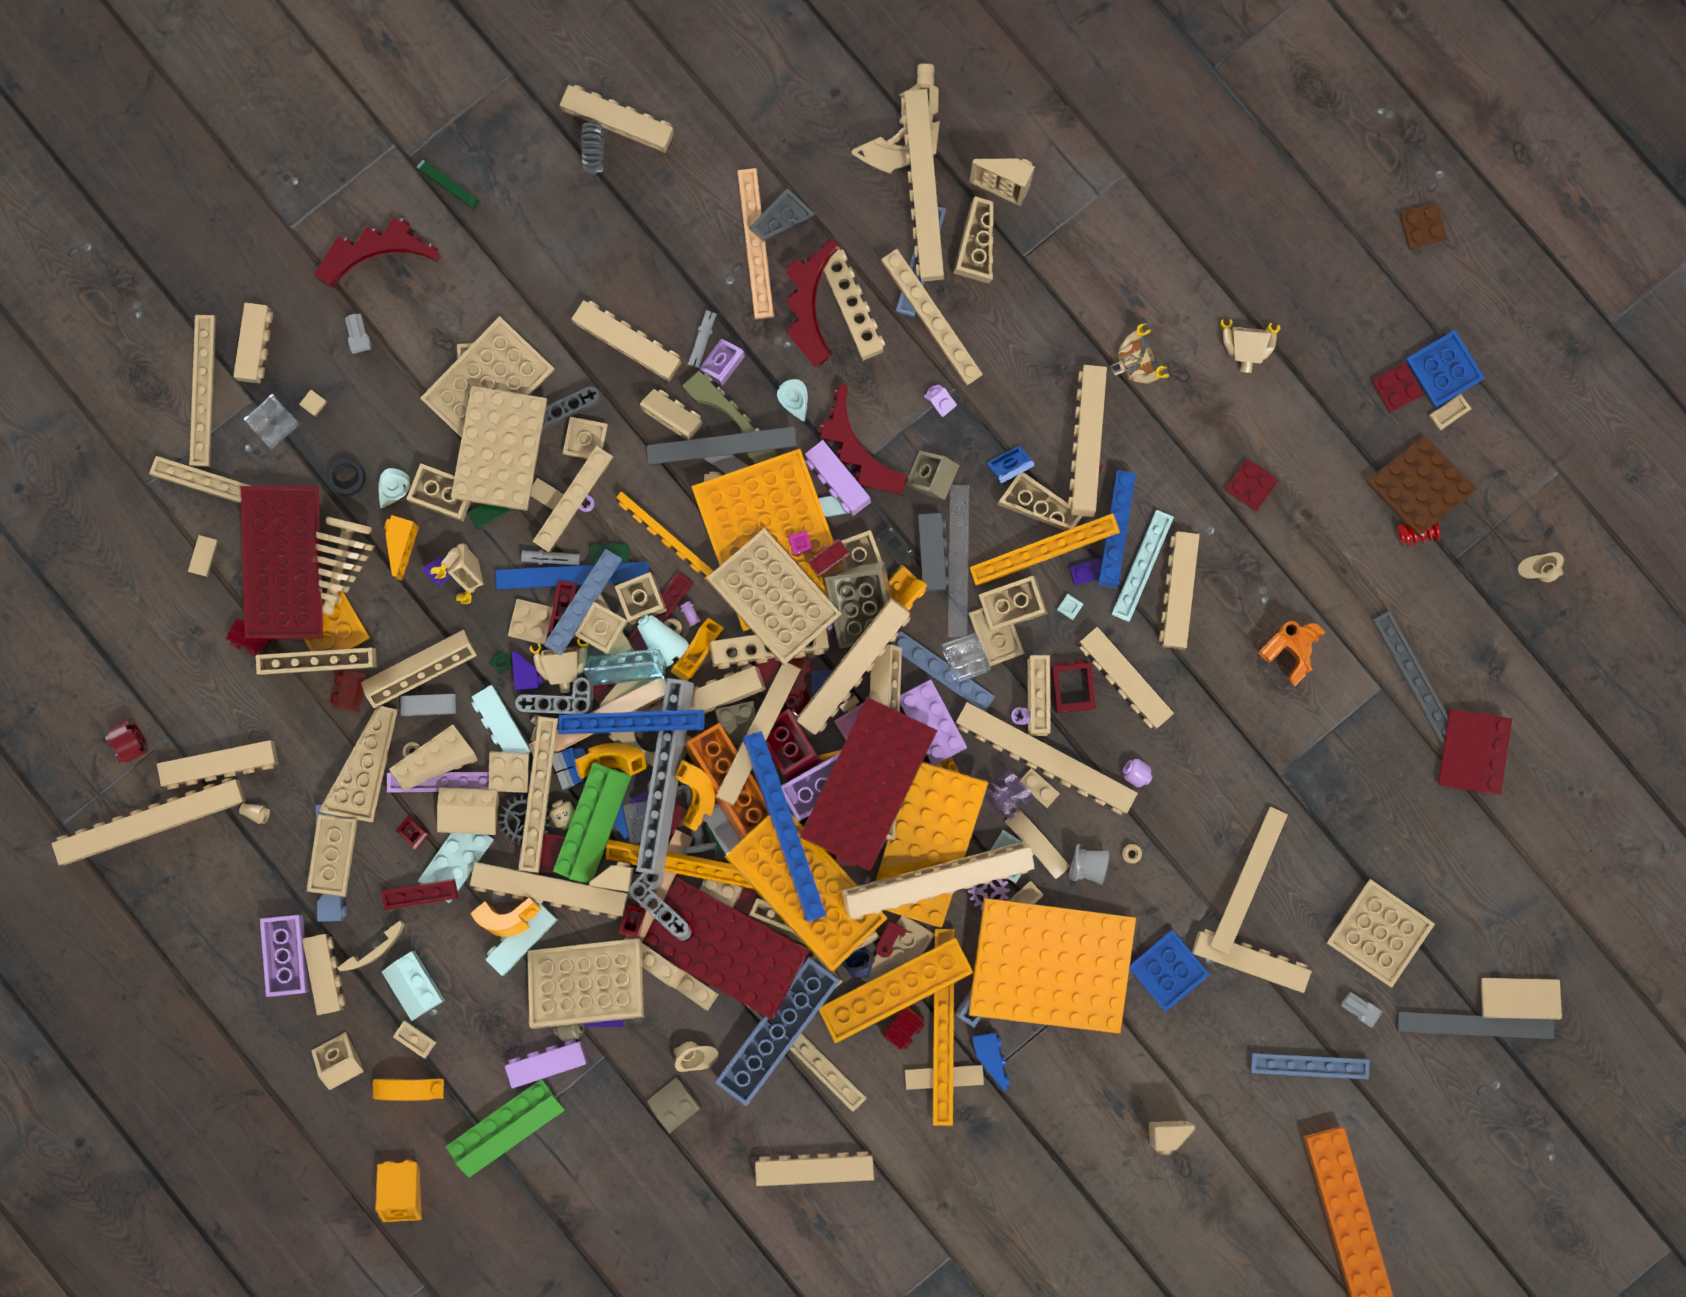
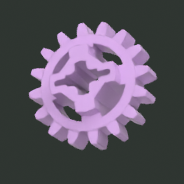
M1000 878L995 879L1001 887H996L992 882L989 883L990 888L994 889V893L990 894L989 899H993L996 894H1001L998 900L1009 898L1005 895V892L1010 891V889L1005 888L1008 881L1002 882ZM976 884L972 887V890H968V893L973 895L969 900L976 901L974 903L975 907L981 905V911H983L984 903L977 898V895L988 898L987 893L983 892L984 889H987L988 884H984L981 888H976Z

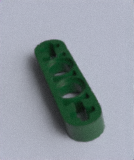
M421 159L415 166L421 173L473 210L480 203L472 194Z

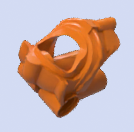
M1289 621L1281 626L1279 633L1275 634L1258 654L1270 663L1283 649L1290 652L1296 659V665L1290 673L1288 681L1296 686L1306 676V672L1309 673L1313 670L1310 661L1312 642H1317L1319 636L1323 635L1325 631L1318 624L1311 623L1300 627L1298 623ZM1287 626L1293 629L1294 633L1292 636L1286 633Z

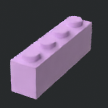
M823 440L805 453L806 465L811 471L814 469L818 473L817 478L823 485L827 484L830 488L828 491L831 496L841 501L840 506L845 513L850 512L854 516L871 503L869 495Z
M573 1039L564 1042L565 1046L560 1048L557 1045L546 1048L547 1052L539 1054L538 1051L527 1054L528 1058L521 1060L520 1057L509 1060V1064L505 1068L511 1088L587 1064L588 1061L582 1042H576Z

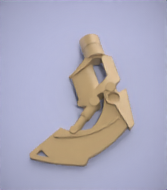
M919 64L917 65V84L908 91L929 89V116L934 155L937 149L940 121L935 123L932 121L933 115L938 113L939 88L934 86V65ZM905 92L900 94L902 98H905ZM901 109L899 123L904 126L903 116H907L906 109ZM903 127L899 133L888 141L879 137L853 149L852 154L863 162L889 174L894 169L909 166L907 165L906 153H910L909 146L895 145V143L908 134V127ZM862 150L865 157L858 154V152Z

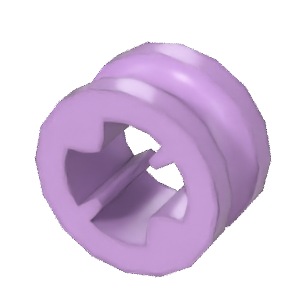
M590 495L586 497L591 502L590 506L587 505L588 507L584 508L581 504L579 507L583 512H589L594 508L595 503Z
M1015 708L1011 715L1013 722L1018 725H1026L1030 721V711L1027 708ZM1019 713H1022L1023 719H1021Z

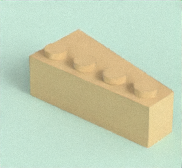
M974 197L971 201L953 274L988 284L993 280V201Z
M1023 472L1017 475L998 502L999 506L1065 531L1075 528L1083 517L1071 515V508H1068L1067 502Z
M451 725L389 770L404 791L427 782L428 779L444 775L443 773L453 769L457 770L465 764L474 763L478 760L454 725Z

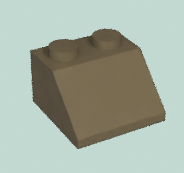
M919 450L905 486L931 497L945 500L960 465L945 456Z
M753 701L715 709L718 723L721 724L733 746L742 744L743 737L746 736L756 716Z
M678 1077L647 1100L652 1111L669 1133L701 1108Z

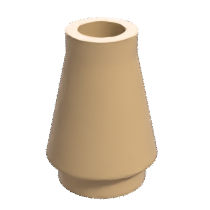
M243 803L240 806L239 813L258 824H265L269 818L270 810L266 806Z

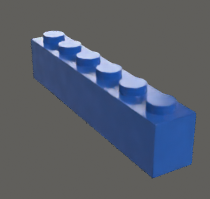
M1117 470L1114 475L1108 515H1115L1120 533L1104 538L1097 586L1116 589L1119 585L1136 473Z

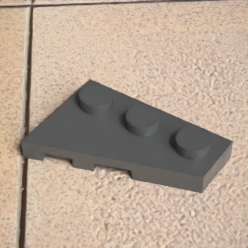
M787 188L749 229L764 242L814 217L815 213Z

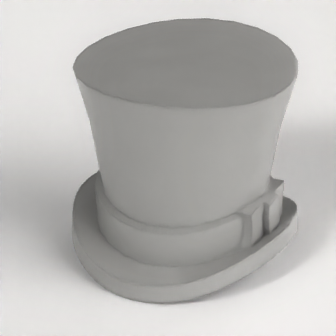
M1077 844L1069 869V879L1071 881H1078L1085 878L1102 885L1107 871L1109 851H1086V849H1082L1081 844Z

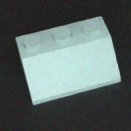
M415 951L406 954L382 971L411 1021L445 1001Z

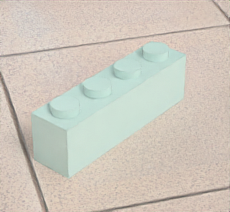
M491 685L472 696L474 709L477 713L481 712L484 717L481 719L486 729H491L493 733L491 738L496 746L498 744L501 746L502 752L532 753L494 686Z
M538 904L542 910L527 922L530 926L528 930L516 936L502 937L500 939L502 943L498 947L493 946L488 951L487 955L489 957L486 961L502 976L558 920L543 904Z

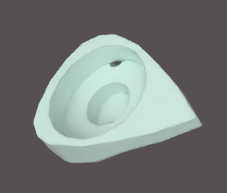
M788 380L779 386L777 398L783 407L804 422L808 401L807 388L801 380Z
M388 468L383 471L378 484L381 509L396 502L409 491L410 479L406 473L394 468Z

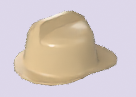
M1556 552L1528 557L1519 564L1518 572L1524 578H1539L1543 582H1552L1563 575L1562 565L1564 558L1560 553Z
M692 1041L683 1043L680 1047L674 1049L676 1056L675 1068L680 1072L707 1069L718 1059L716 1048L712 1046H699Z

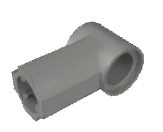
M352 314L345 317L349 333L348 342L352 354L371 350L370 339L365 331L362 315Z
M1351 992L1345 996L1340 1005L1357 1016L1358 1020L1370 1028L1374 1026L1382 1014L1380 1009L1369 1002L1366 1003Z

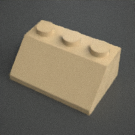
M653 389L640 403L642 411L685 440H692L702 425L701 416L692 410L690 413L684 409L685 406L679 401L675 400L673 402L668 399L669 395L664 391L659 390L658 392Z
M440 787L437 803V832L496 835L500 801L498 791Z
M1189 1121L1149 1122L1150 1146L1159 1154H1171V1150H1177L1195 1130V1125Z

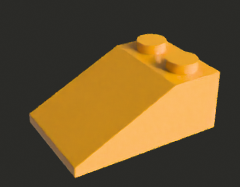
M391 515V518L387 519L384 530H386L385 534L392 576L402 581L419 526L412 521Z

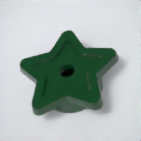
M498 650L495 652V658L489 665L496 667L498 675H501L505 669H513L510 663L512 653L503 655Z

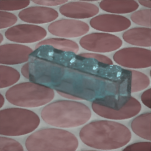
M659 649L588 656L584 673L592 686L664 678L667 663Z

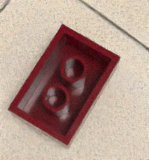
M790 709L779 714L766 739V744L781 773L790 782L822 762L803 727L797 722L796 715Z

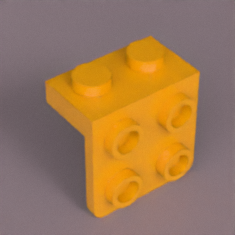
M903 565L888 579L891 597L908 610L912 608L917 597L920 598L926 592L927 584L917 579Z

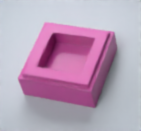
M807 531L788 536L793 555L812 550Z

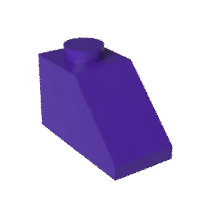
M443 556L422 568L427 576L439 587L452 577L447 572V569L444 578L435 579L437 574H431L433 567H440L442 565Z
M516 651L512 652L515 690L540 689V684H543V677Z

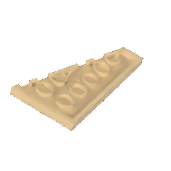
M384 706L376 707L319 812L373 823L397 709Z

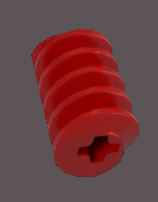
M1438 523L1420 537L1406 524L1405 526L1399 524L1397 528L1401 546L1405 542L1410 547L1412 540L1415 545H1418V539L1424 544L1427 537L1430 542H1433V536L1439 541L1441 536Z

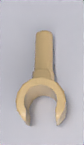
M535 714L531 720V723L535 724L530 739L532 742L536 739L539 714Z

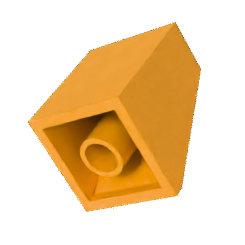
M405 1160L403 1163L386 1161L383 1164H378L376 1211L382 1222L422 1220L420 1168L417 1162Z

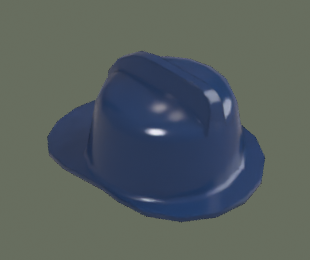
M862 947L853 951L840 965L852 977L869 978L872 965L875 962V956Z

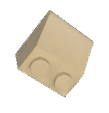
M617 862V865L610 866L590 881L589 886L629 891L632 885L634 868L630 867V863Z
M346 1032L311 1050L318 1076L329 1090L364 1072L361 1060Z

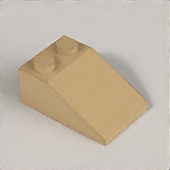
M1034 576L979 594L991 631L1048 614L1036 577Z

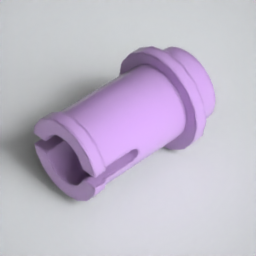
M689 601L680 606L682 609L680 612L684 613L689 626L692 627L701 622L693 608L694 604H691Z

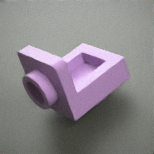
M939 384L929 388L927 394L924 395L925 399L932 404L941 417H944L957 406L946 389Z

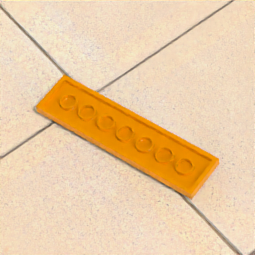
M954 938L821 1006L819 1012L834 1042L838 1043L974 972L957 938Z

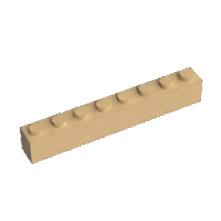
M1084 365L1083 371H1079L1078 383H1081V389L1077 390V400L1080 401V407H1076L1075 418L1079 419L1078 425L1074 427V436H1077V443H1073L1072 454H1076L1075 461L1071 463V472H1074V479H1070L1069 490H1073V494L1068 500V508H1071V515L1094 517L1096 512L1107 367Z
M892 597L888 600L797 716L798 723L814 735L818 731L822 732L828 724L826 722L830 716L833 718L836 715L841 701L846 702L851 695L849 691L852 687H857L863 680L861 677L865 671L869 672L874 666V659L884 654L887 649L885 647L889 641H894L899 634L897 630L900 626L904 627L909 622L910 611Z
M480 862L474 863L470 886H475L474 890L486 892V889L494 890L493 894L505 896V893L513 894L512 898L523 900L524 897H529L536 903L541 904L543 900L549 901L551 906L562 907V904L568 905L569 909L574 911H580L581 908L588 909L589 914L599 915L600 912L607 913V917L613 919L624 916L628 893L593 887L587 884Z

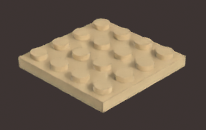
M1369 879L1326 943L1392 988L1435 923Z

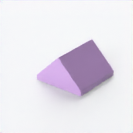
M720 339L699 369L723 386L745 357L744 351Z

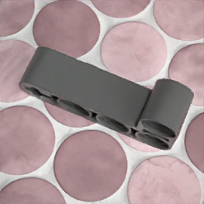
M589 386L546 406L542 431L598 405L601 401L599 391L595 387ZM589 393L594 395V400L589 398ZM580 397H583L586 404L583 405ZM572 401H578L579 406L576 409L569 407ZM555 409L562 410V414L559 417L552 415Z

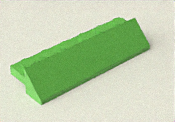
M593 762L553 872L566 876L571 880L587 884L594 879L632 776Z
M542 1078L448 1144L446 1149L455 1160V1164L468 1177H471L565 1109Z

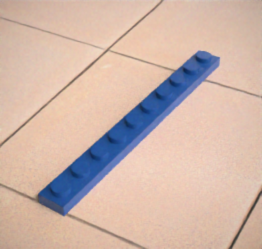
M759 731L744 736L743 741L806 922L825 917L827 915L763 732Z

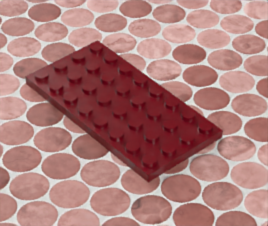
M241 486L244 640L323 638L322 587L319 586V580L322 581V576L319 574L321 563L317 560V556L321 557V551L316 548V544L321 545L320 539L316 538V532L320 533L319 486Z
M867 697L799 838L871 871L938 730Z
M676 877L664 903L690 926L691 936L687 940H679L658 920L654 919L642 943L679 968L765 1017L774 1020L810 950L685 880ZM668 913L664 915L663 921H669L672 917V914ZM676 923L675 927L678 931L684 933L685 930Z

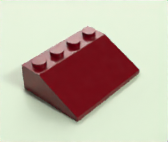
M1449 709L1438 786L1488 795H1501L1512 718Z

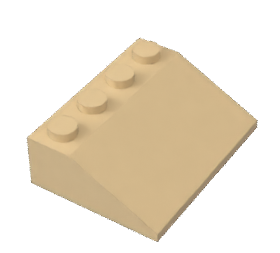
M974 159L969 182L1021 206L1030 188L1035 167L1026 159Z

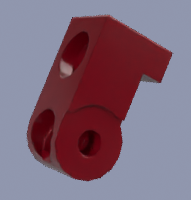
M889 921L877 944V954L883 958L889 957L893 952V945L898 935L904 937L907 929Z

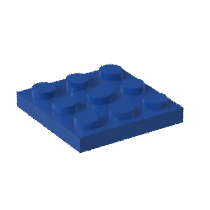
M1456 330L1405 359L1434 408L1485 379Z
M1170 930L1129 966V970L1165 1012L1210 975L1173 930Z

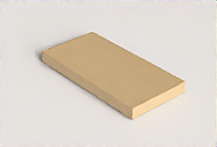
M318 814L307 885L308 892L346 897L357 819Z
M901 915L896 924L907 929L904 937L898 935L893 945V952L889 957L883 958L876 954L870 977H862L861 980L868 983L921 956L935 934L912 919Z
M1481 979L1482 1018L1562 1019L1560 980Z

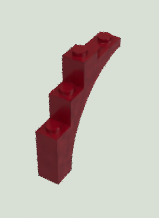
M394 217L383 235L375 228L370 230L365 227L355 245L354 242L346 237L344 239L337 237L314 276L334 289L340 279L353 267L381 254L411 253L426 257L436 263L441 255L437 252L438 248L430 243L425 245L421 242L422 239L415 234L410 236L413 230L409 226V222L403 218L398 220Z
M836 240L826 241L821 246L822 250L817 254L813 253L807 258V263L800 259L792 261L788 265L789 269L785 272L800 289L799 291L797 289L788 296L790 299L786 301L800 319L799 321L797 319L793 321L786 333L814 367H820L833 355L819 329L816 316V295L825 267L831 257L842 247Z
M840 384L839 389H835L833 399L837 400L836 406L831 407L829 417L833 418V420L825 419L824 424L820 423L818 435H821V441L843 445L838 447L837 458H840L841 463L844 465L861 468V470H857L855 480L858 481L862 488L903 496L907 475L893 471L877 462L858 442L851 429L847 415L848 385Z

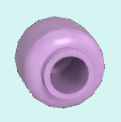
M1139 759L1129 760L1123 768L1124 779L1136 787H1142L1144 784L1148 785L1152 779L1151 767Z

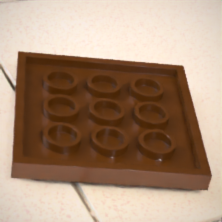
M1425 435L1367 480V484L1418 537L1477 491V488Z

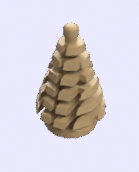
M326 517V524L341 529L340 537L316 532V538L339 543L338 549L316 544L317 550L336 555L335 560L317 556L318 562L333 566L332 571L319 568L320 575L331 577L330 582L319 580V586L328 588L327 594L321 592V599L326 600L322 612L332 615L335 609V602L340 603L343 597L337 596L338 591L347 593L350 588L340 585L341 580L354 582L356 578L343 574V570L348 569L360 572L363 568L362 566L346 563V557L365 562L369 558V556L349 552V546L372 551L375 546L351 540L354 532L370 534L372 527Z

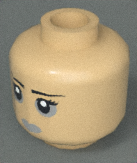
M559 800L552 804L553 808L549 811V815L554 825L564 830L570 827L575 809L571 802Z

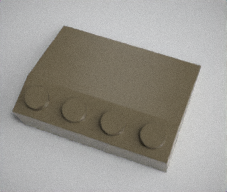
M885 562L865 564L825 576L829 601L842 614L834 621L839 648L852 647L891 598Z

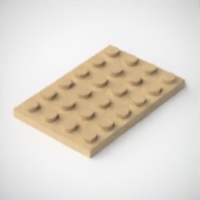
M499 316L428 389L421 399L462 438L471 386L528 395L532 394L555 369Z
M471 386L452 488V499L528 511L547 398Z
M765 528L706 578L783 666L842 615Z
M638 938L528 951L529 1027L534 1029L644 1017L641 940Z

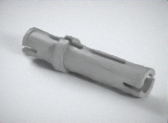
M705 310L702 324L698 327L699 333L688 362L689 366L694 364L695 368L700 367L709 335H712L713 332L711 329L717 316L714 312L711 313V311Z
M522 550L521 562H535L539 565L551 563L579 566L580 553Z

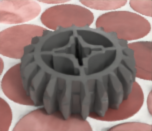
M595 122L584 123L581 136L583 169L586 173H601L604 168L602 125Z
M520 794V800H518L517 796H513L514 803L507 800L506 802L509 807L502 806L506 813H499V816L504 817V820H500L498 823L505 824V827H502L500 830L502 832L508 831L504 835L505 838L512 835L511 843L518 839L517 845L522 844L523 836H520V833L524 830L525 823L522 825V820L517 815L525 817L527 809L525 812L519 813L514 808L528 803V796L527 800H525L524 794ZM510 815L517 820L515 831L510 826ZM546 815V819H551L550 815ZM545 822V826L550 827L551 824Z

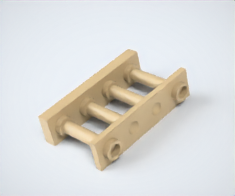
M1030 655V659H1028V710L1030 711L1028 735L1047 736V734H1050V655Z

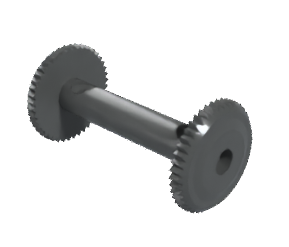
M684 783L678 785L677 792L685 793L688 811L692 802V791ZM701 823L696 831L691 829L694 846L684 848L683 851L686 854L705 852L714 849L717 843L705 844Z

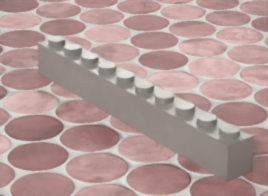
M668 678L662 711L690 710L694 683ZM687 730L659 731L636 870L638 872L657 875L664 874L679 781L674 776L682 761Z

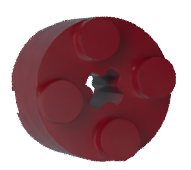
M130 718L108 729V735L105 736L110 747L113 746L115 749V757L119 763H128L148 752V747L144 748L143 745L146 740L135 723H130L132 721Z

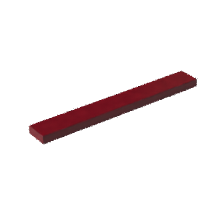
M678 572L661 594L667 611L654 617L664 623L694 583ZM637 627L628 638L635 652L616 663L611 661L594 683L593 700L597 703H602L647 647Z

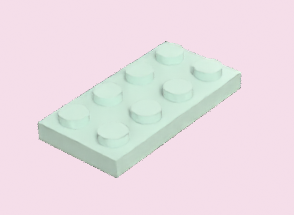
M451 833L418 882L422 884L455 878L457 890L459 891L472 873L474 863L481 860L495 839L483 834Z

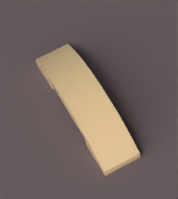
M1020 809L1005 821L1011 830L1031 847L1032 853L1055 879L1070 867Z
M404 921L397 922L384 933L389 939L363 959L359 960L357 956H352L340 965L338 970L345 971L360 968L381 957L400 936L405 925Z

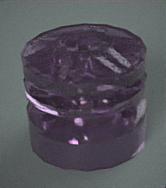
M1007 768L998 777L1002 786L999 787L992 782L990 785L995 792L993 793L990 789L986 788L985 794L989 802L1000 814L1012 820L1015 816L1010 809L1012 808L1016 813H1019L1020 810L1016 803L1019 801L1022 805L1026 806L1035 797L1023 782Z

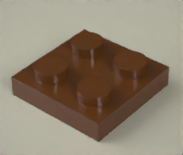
M1437 203L1400 212L1399 215L1409 250L1447 240Z

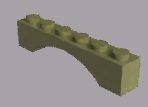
M698 371L683 385L685 392L696 403L706 404L726 413L735 421L742 433L761 431L758 427L754 429L750 425L752 421L746 414L741 415L737 411L739 407L732 400L728 401L724 397L726 394L719 386L715 388L711 384L713 380L707 373L702 374ZM778 449L747 454L748 458L754 464L777 457L778 453L776 451Z

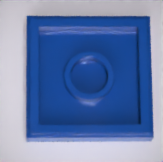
M1021 446L987 462L988 468L1000 483L1035 466L1033 460Z

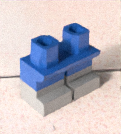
M570 748L554 754L553 766L555 771L559 772L557 776L563 790L585 782V779L588 778L587 776L581 779L578 776L575 764L576 759L586 755L584 748Z

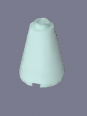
M644 615L639 619L637 628L653 659L660 668L674 663L673 658L676 656L680 658L687 650L689 644L686 639L653 615Z

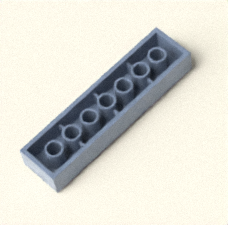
M809 955L802 964L774 1020L765 1016L761 1019L716 1079L715 1083L747 1106L838 985L841 978Z

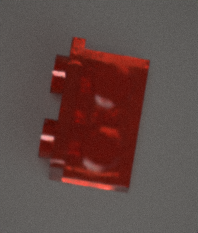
M793 657L787 662L801 669L788 695L799 698L800 692H805L807 682L804 680L806 675H810L813 664H810L811 658Z
M339 670L334 679V684H336L335 692H332L330 699L332 707L359 712L363 693L361 682L366 679V674Z

